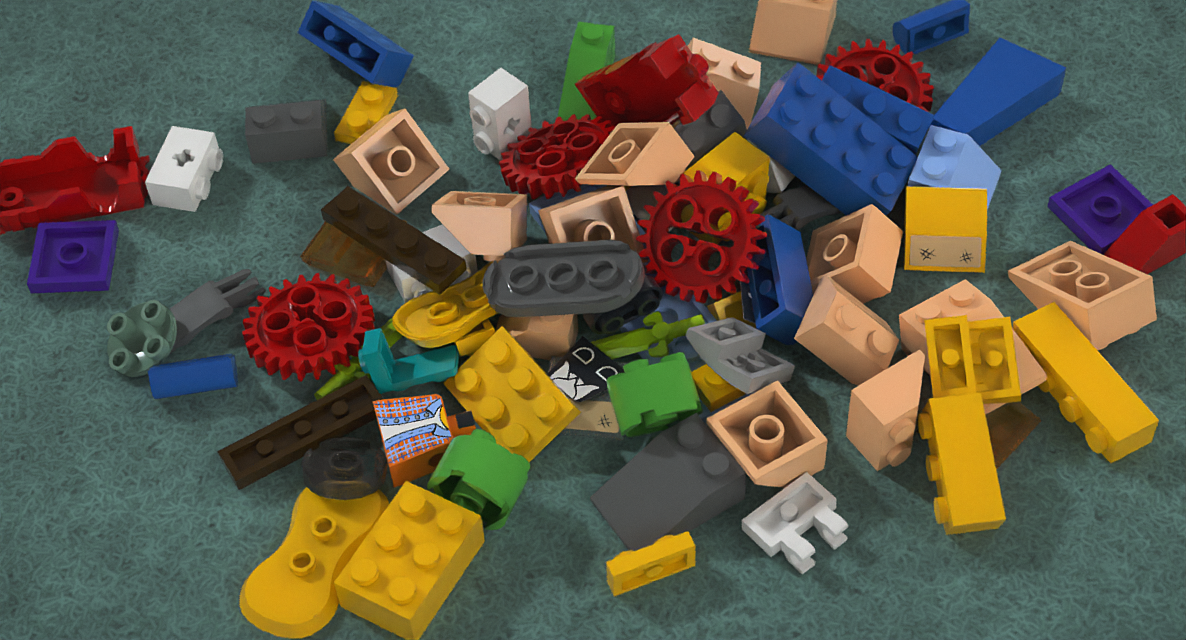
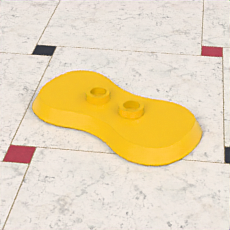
M494 261L489 262L469 278L449 286L441 295L431 291L403 304L392 317L394 328L415 345L424 348H434L460 339L484 320L498 314L489 304L483 290L484 274Z
M334 474V475H339V476H344V477L353 478V477L347 476V475ZM324 475V478L328 484L316 491L309 485L304 488L293 507L290 528L284 541L276 552L257 566L244 581L240 593V608L245 618L257 628L284 638H304L321 630L332 619L339 604L334 581L389 505L386 495L377 487L374 490L360 483L361 479L350 485L334 484L328 480L326 475ZM332 484L343 487V498L329 497L317 491ZM346 487H348V488H347V497H351V498H345V488H346Z

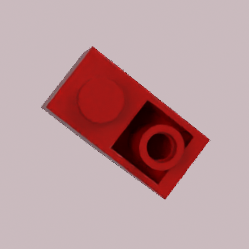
M1172 194L1143 210L1104 255L1147 275L1186 253V205Z

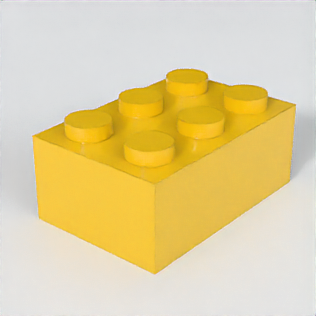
M405 481L334 581L340 606L406 640H419L485 542L481 515Z

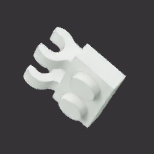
M807 472L742 519V530L770 557L782 550L787 560L801 574L815 565V561L810 558L815 553V548L800 536L812 526L816 527L820 536L834 550L848 539L842 533L848 528V524L841 516L833 512L836 509V498Z

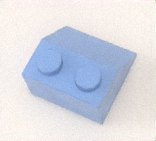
M931 125L910 175L908 186L987 189L988 210L1001 175V169L968 134Z

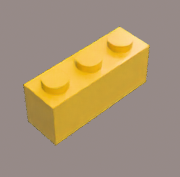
M981 392L930 398L922 413L918 414V428L921 438L928 439L930 455L926 456V470L929 480L936 482L938 497L934 498V513L937 523L944 524L946 535L998 529L1006 520Z

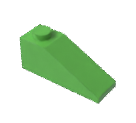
M578 22L570 47L557 116L561 117L563 121L568 120L573 114L579 120L586 114H590L591 120L597 117L574 84L585 75L613 64L616 55L614 26Z

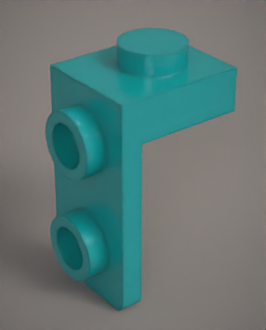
M381 328L365 332L363 349H360L358 352L362 371L365 374H370L380 394L390 391H403L411 386L431 381H444L458 373L459 352L456 345L395 360Z

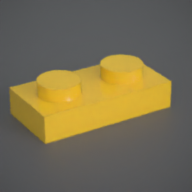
M362 81L334 132L335 140L352 144L384 116L388 115L398 97L397 88Z
M689 531L676 536L666 535L650 546L636 551L627 550L621 552L613 560L607 561V583L614 597L695 566L696 545Z

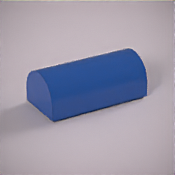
M950 0L895 22L892 28L895 43L900 45V49L905 54L913 52V55L967 34L969 31L970 4L966 0Z
M233 354L155 365L148 370L154 399L238 387L237 364Z

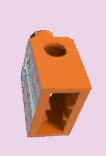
M438 394L373 401L394 487L403 485L405 481L411 482L434 472L451 440L460 435H471L472 431L476 429L471 410L447 416L442 397Z

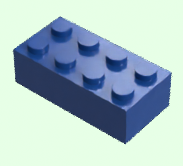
M799 62L774 83L744 134V137L845 215H849L871 204L878 208L885 216L889 214L918 158L916 154Z

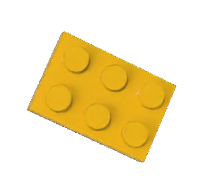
M503 326L458 368V373L455 376L449 377L443 383L466 411H472L476 423L482 430L493 435L497 444L512 454L524 457L528 462L536 457L581 413L515 337Z

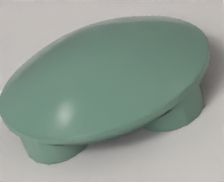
M150 300L133 306L125 313L114 314L107 324V330L110 333L107 344L110 367L118 373L124 374V376L139 377L148 374V370L151 367L161 365L170 354L176 340L177 324L171 310L157 300Z

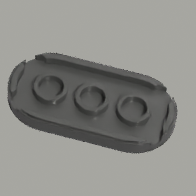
M618 240L526 245L509 250L504 253V259L498 263L495 260L488 267L483 278V290L491 307L496 312L509 317L601 313L615 310L631 301L638 294L644 283L645 270L638 253L631 250L628 244Z

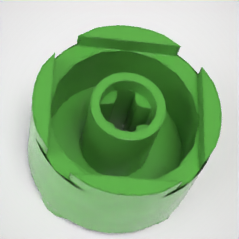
M683 352L665 356L660 360V363L649 365L648 359L630 362L623 366L625 373L616 374L606 379L607 390L622 436L626 434L627 437H636L668 429L667 424L678 420V416L681 422L695 413L699 416L703 412L691 369Z
M475 429L471 435H460L451 440L427 483V489L433 488L436 495L481 515V519L487 522L485 530H497L505 525L528 481L527 473L530 469V463L524 457L512 454L497 444L493 435L487 431Z

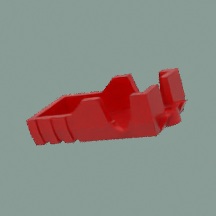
M680 34L658 44L656 42L652 43L640 52L585 75L574 84L597 117L602 116L603 122L611 120L612 126H617L619 123L669 122L673 125L677 120H680L684 126L695 122L715 103L719 94L706 74L709 70L707 61L699 54H692Z
M133 127L113 129L114 148H111L109 154L103 157H97L91 152L87 153L78 139L73 136L55 140L41 155H29L20 159L13 158L0 162V234H6L7 231H22L28 227L38 228V223L70 222L144 208V198L149 194L145 184L149 170L145 166L149 163L150 156L140 157L139 145Z

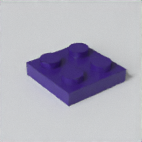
M1110 164L1050 196L1047 207L1089 249L1104 255L1135 218L1153 204Z
M116 220L38 223L27 280L30 293L109 291L119 233Z

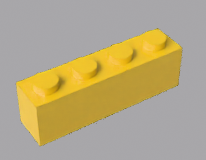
M1055 302L1013 322V330L1047 374L1046 381L1039 384L1038 387L1045 393L1050 392L1059 403V408L1064 418L1071 423L1075 422L1085 433L1087 444L1092 451L1097 454L1102 453L1111 464L1152 442L1159 419Z

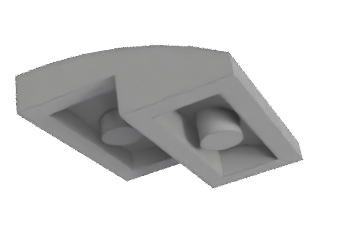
M731 317L688 328L687 339L706 364L724 380L746 394L756 392L777 380L780 384L791 380L795 365L761 349L766 333L736 318Z

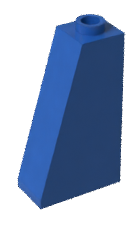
M1000 37L935 113L931 125L968 134L978 146H981L1057 97L1062 90L1066 67Z

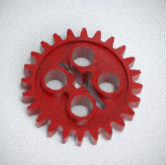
M870 39L866 40L865 47L860 48L855 41H851L850 51L838 46L836 57L827 54L825 64H818L817 74L815 76L820 80L823 79L829 65L927 112H930L932 108L934 86L929 85L931 74L922 73L924 65L922 61L912 64L913 52L906 53L903 56L900 55V45L898 44L892 50L886 49L885 40L881 41L878 48L873 47Z
M573 114L566 121H563L561 117H557L553 124L544 121L540 129L530 127L528 129L529 135H519L517 137L518 143L508 144L509 151L501 153L503 160L499 161L505 185L509 186L512 193L516 191L519 194L530 193L532 199H536L542 193L545 194L546 199H550L557 192H560V195L565 197L570 189L581 192V185L583 184H579L575 178L616 126H612L611 120L603 122L602 116L591 120L590 114H586L579 120Z
M696 170L693 182L690 176L682 173L680 174V186L668 180L666 181L668 191L666 195L654 191L653 195L658 202L656 207L644 205L643 208L651 216L649 220H638L637 224L647 229L646 234L636 237V241L646 244L647 247L640 251L638 255L644 260H650L646 265L647 273L651 275L658 273L654 279L660 287L667 284L665 290L667 295L674 297L680 291V300L690 302L694 295L696 302L705 304L709 292L712 299L719 301L722 300V288L731 294H736L734 281L739 280L747 284L750 282L744 272L746 268L759 269V266L752 260L753 254H765V250L756 246V240L767 237V233L756 229L757 225L765 221V217L760 214H752L759 205L758 201L754 199L745 200L749 190L743 186L735 189L737 181L727 177L722 182V175L714 171L709 176V179H707L704 172ZM692 204L694 208L691 219L683 223L681 213L687 205ZM730 212L732 217L730 226L726 230L720 231L718 228L720 217ZM676 227L697 234L706 233L715 238L733 240L734 245L732 247H725L708 241H695L686 236L670 234L669 228ZM682 243L684 248L683 255L678 261L673 262L671 252L677 244ZM719 251L721 263L717 269L710 271L708 260L713 253Z
M315 273L311 281H306L303 275H299L298 282L293 285L290 281L284 279L283 289L279 290L270 286L269 292L271 296L269 298L264 296L256 297L259 307L248 308L250 318L243 319L245 330L242 331L249 357L254 358L258 368L266 366L267 373L270 376L280 370L282 380L289 378L292 373L297 374L299 382L303 381L307 373H312L313 377L319 380L322 370L326 369L330 374L335 375V365L340 363L345 367H350L349 356L358 357V352L364 343L365 332L375 329L373 323L375 317L372 305H370L369 296L367 294L362 295L359 285L351 288L348 278L337 284L335 274H331L325 281H321L319 273Z

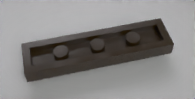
M349 186L321 209L324 221L439 295L467 270L464 258Z
M365 375L217 451L219 458L238 490H241L377 419L373 401L384 399L369 377Z

